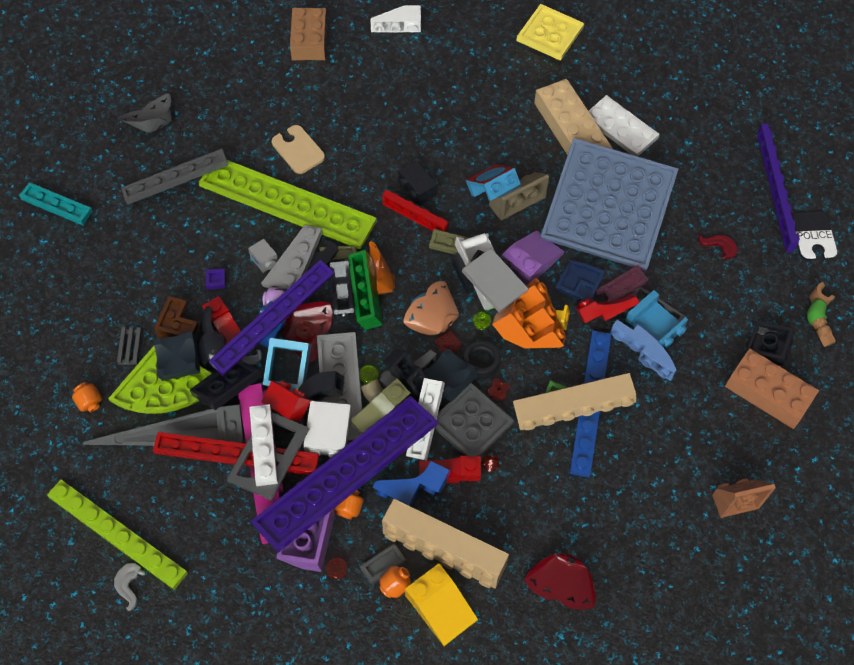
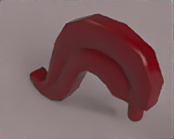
M702 235L698 236V241L703 246H720L724 254L723 260L726 258L730 260L736 256L738 248L730 237L726 235H715L708 238H703Z

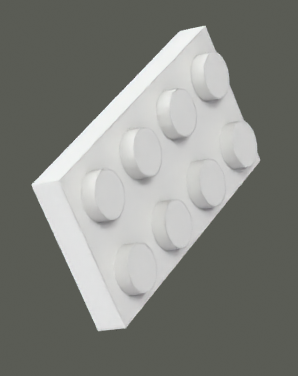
M607 95L588 111L602 133L631 155L638 157L659 138V133Z

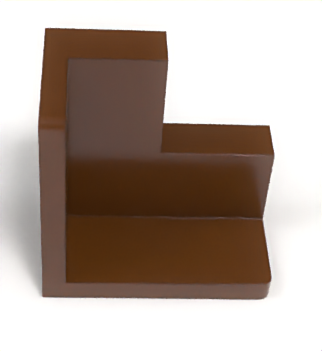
M168 297L154 327L158 338L175 337L187 332L196 333L199 326L198 322L182 318L188 306L186 300Z

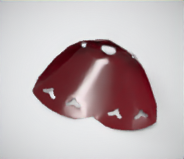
M319 301L303 304L288 316L285 321L283 340L311 344L310 355L312 356L309 358V363L318 358V345L316 350L313 347L317 343V335H326L330 330L332 323L330 303ZM325 307L327 315H325V313L322 312V310H324ZM326 322V323L323 325L324 328L321 329V325H320V324ZM294 351L302 358V351Z
M566 553L550 555L533 567L524 579L527 586L542 598L548 600L558 599L564 606L577 610L589 609L595 606L596 594L588 566L573 555ZM567 558H573L575 563L569 562ZM530 579H536V584H537V585L535 586V585H534V582L531 581ZM549 587L551 593H549L548 591H543V589ZM573 596L575 602H573L572 600H568L567 598H571ZM587 598H588L589 601H591L590 603L586 602V603L583 604V602H584Z

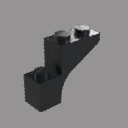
M348 258L330 260V269L334 272V275L331 277L334 313L339 314L340 317L349 316L350 313H354Z

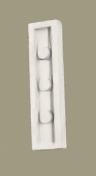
M424 378L418 403L437 420L445 383ZM434 428L407 449V457L427 461Z
M270 404L249 407L256 486L278 484Z

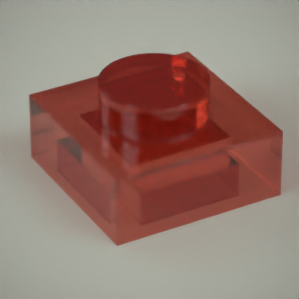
M451 330L435 340V345L442 353L446 349L454 353L462 347V343Z

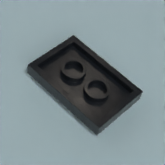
M240 360L224 376L216 370L192 387L190 393L199 401L217 410L246 387L253 384L261 377L258 369Z

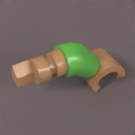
M821 282L810 293L809 298L812 304L807 311V319L814 329H818L817 334L823 346L826 347L836 342L832 335V330L830 326H827L828 322L826 321L827 305L835 296H824L821 291L825 285L824 282Z

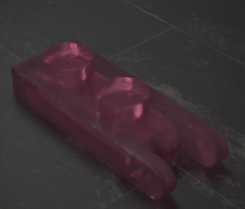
M637 265L597 289L596 294L600 295L604 292L609 298L607 301L617 300L648 283V278Z

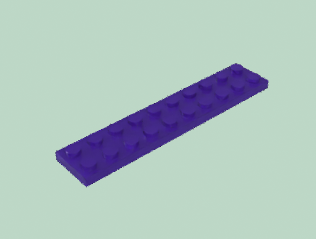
M411 396L251 520L252 525L279 553L438 425V421Z

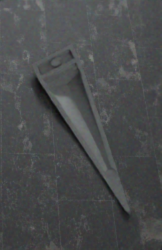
M240 404L222 406L217 410L209 409L84 441L82 444L154 446L157 432L244 443Z

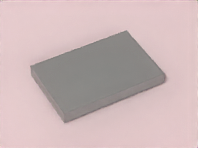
M491 248L462 269L463 274L499 313L528 291L526 285Z

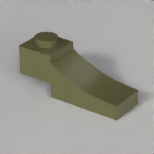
M395 379L350 422L362 434L396 408L410 395V392L398 379Z

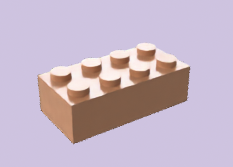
M750 348L725 385L729 390L792 429L802 419L819 392L818 389Z

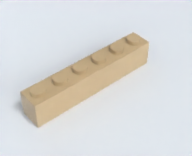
M627 373L515 400L513 404L520 430H532L536 426H549L561 420L570 421L574 417L582 415L590 416L595 412H607L615 407L631 406L633 403H636V391L631 375Z

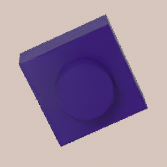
M225 268L206 270L207 290L226 288Z

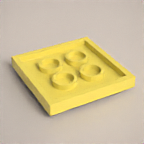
M540 4L518 34L517 41L561 61L584 28V23Z

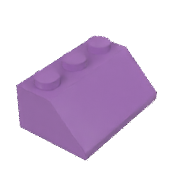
M332 509L277 553L276 558L301 569L322 572L336 513L335 510Z

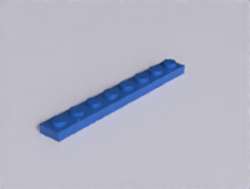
M592 330L584 384L605 379L611 340L610 333ZM600 411L590 416H578L569 474L590 477Z

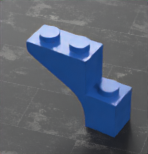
M430 461L427 469L416 478L379 480L374 483L372 488L376 489V494L387 499L390 496L408 506H413L422 485H424L423 490L433 495L435 492L441 493L452 471Z

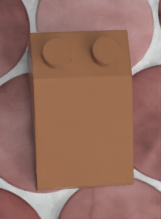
M742 479L733 485H729V483L719 485L712 496L719 515L723 518L759 509L776 487L773 483L757 479L750 481Z

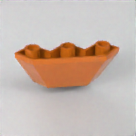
M535 278L526 285L528 291L495 315L492 325L503 339L520 347L561 348L564 346L565 332L561 327L545 284Z

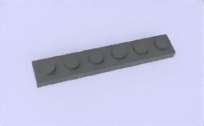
M219 149L124 186L121 189L128 205L226 167L229 164L223 149Z

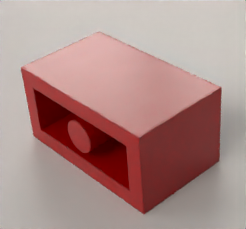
M281 380L280 383L271 381L261 402L265 405L270 404L271 409L287 419L301 422L311 400L304 397V392L298 389L292 390V385Z

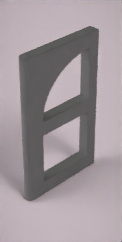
M271 412L272 423L295 432L284 455L275 452V460L278 464L276 467L278 484L256 486L255 478L238 476L251 452L253 453L252 435L227 478V482L268 500L273 499L310 430L304 425Z

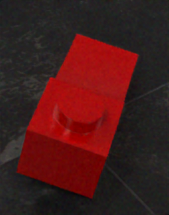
M633 294L607 302H596L592 298H585L578 303L579 305L575 309L584 323L598 316L607 321L639 304V301Z
M218 296L202 305L204 310L206 306H211V323L215 331L223 333L227 345L241 330L228 308Z
M460 456L454 459L432 461L452 471L446 483L459 484L460 481H480L481 456ZM419 461V476L427 469L430 461Z

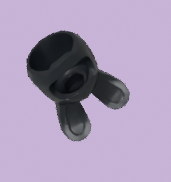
M206 306L200 325L201 337L197 342L198 354L201 363L205 367H213L209 360L226 345V338L223 333L213 330L211 325V306Z

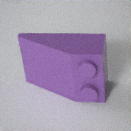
M537 230L515 242L501 256L502 259L511 262L510 269L518 272L519 279L525 285L535 278L538 279L564 254V251L553 242L540 238L541 233Z

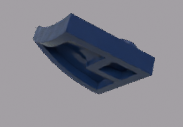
M570 260L555 290L579 301L585 298L591 299L605 271L582 262Z

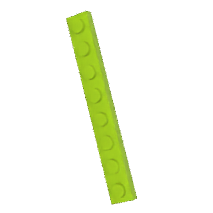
M60 480L47 494L52 501L173 590L177 588L188 574L185 569L63 480Z

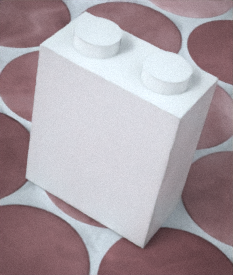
M310 402L307 427L310 430L304 440L305 452L318 453L319 456L328 455L332 458L347 446L352 413L350 404Z

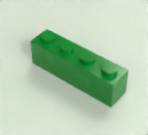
M366 250L349 254L348 260L357 322L365 330L382 326L383 322L373 258Z

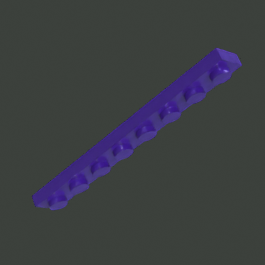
M768 123L761 124L757 137L785 251L793 252L799 244V235L795 231V219L792 218L791 204L788 203L787 199L788 191L784 188V176L780 172V160L777 159L776 145L773 144L772 140L773 132L770 130Z
M319 260L209 360V363L224 376L334 275V272L322 260Z

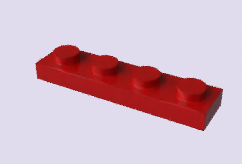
M385 190L382 194L384 206L431 231L436 229L448 232V222L443 217L436 216L425 208L422 209L412 201L401 198L395 192Z

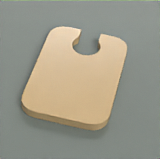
M294 125L287 129L288 133L295 137L292 142H285L280 133L272 138L273 147L297 174L307 172L325 159L323 151L299 125Z

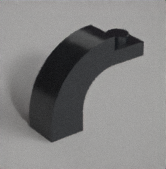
M336 371L321 372L307 379L298 390L304 392V397L317 402L330 396H343L345 377ZM309 404V406H308V408H307V410H306V412H305V414H304V416H303L301 422H297V423H299V424H301V425H304V426H306V427H307V421H308V414H309L310 404Z

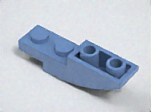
M616 320L610 334L616 340L627 344L633 351L639 352L638 360L645 367L653 369L659 376L671 381L676 368L662 345L639 325L633 330L619 320Z

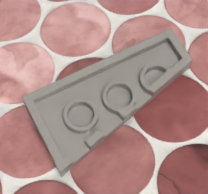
M304 225L262 281V286L266 288L289 289L307 272L323 234L322 228Z

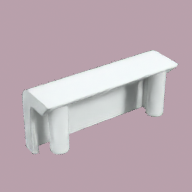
M488 233L465 240L462 237H456L455 247L465 266L471 263L470 260L477 250L486 252L491 248L494 251L488 238ZM474 286L484 310L494 308Z

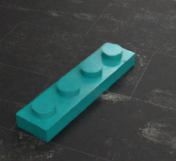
M30 182L19 195L21 200L80 225H84L93 212L91 207Z

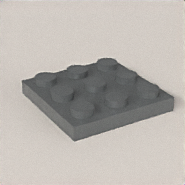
M470 383L452 402H449L438 413V425L434 429L464 456H481L514 424V420Z

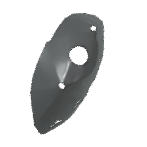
M169 93L162 95L147 104L143 110L129 112L119 116L117 119L147 133L157 131L172 121L171 95Z

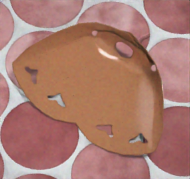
M438 281L432 284L427 289L426 295L416 299L408 308L403 323L410 329L425 335H436L445 332L459 316L447 283L445 281ZM421 303H423L422 309H421V308H417L418 306L421 305ZM413 314V316H414L415 319L409 321V319L411 318V315Z

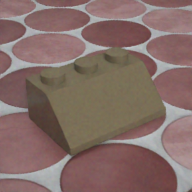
M537 172L526 175L519 180L521 185L491 200L489 206L502 221L546 198L549 176Z

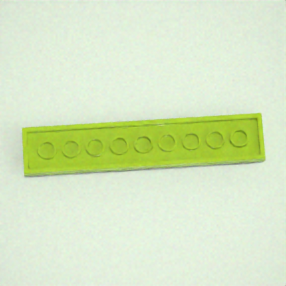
M227 160L228 166L203 175L199 181V186L301 227L308 225L322 228V235L347 245L355 246L360 250L377 222L376 217Z

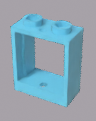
M270 338L263 385L269 387L271 383L275 348L302 351L298 384H291L292 390L298 389L307 378L311 344Z

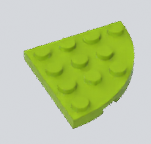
M153 346L108 399L115 405L134 412L147 414L172 412L198 402L199 400L191 395L190 389L212 373L200 366L199 374L162 381L157 377V356L155 346Z

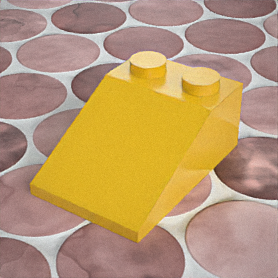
M437 564L405 588V596L443 646H446L478 621V618L440 564Z

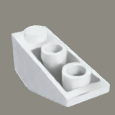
M404 5L372 17L371 32H421V5Z

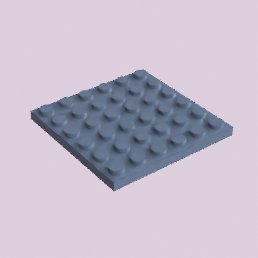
M573 138L540 238L647 271L678 168Z

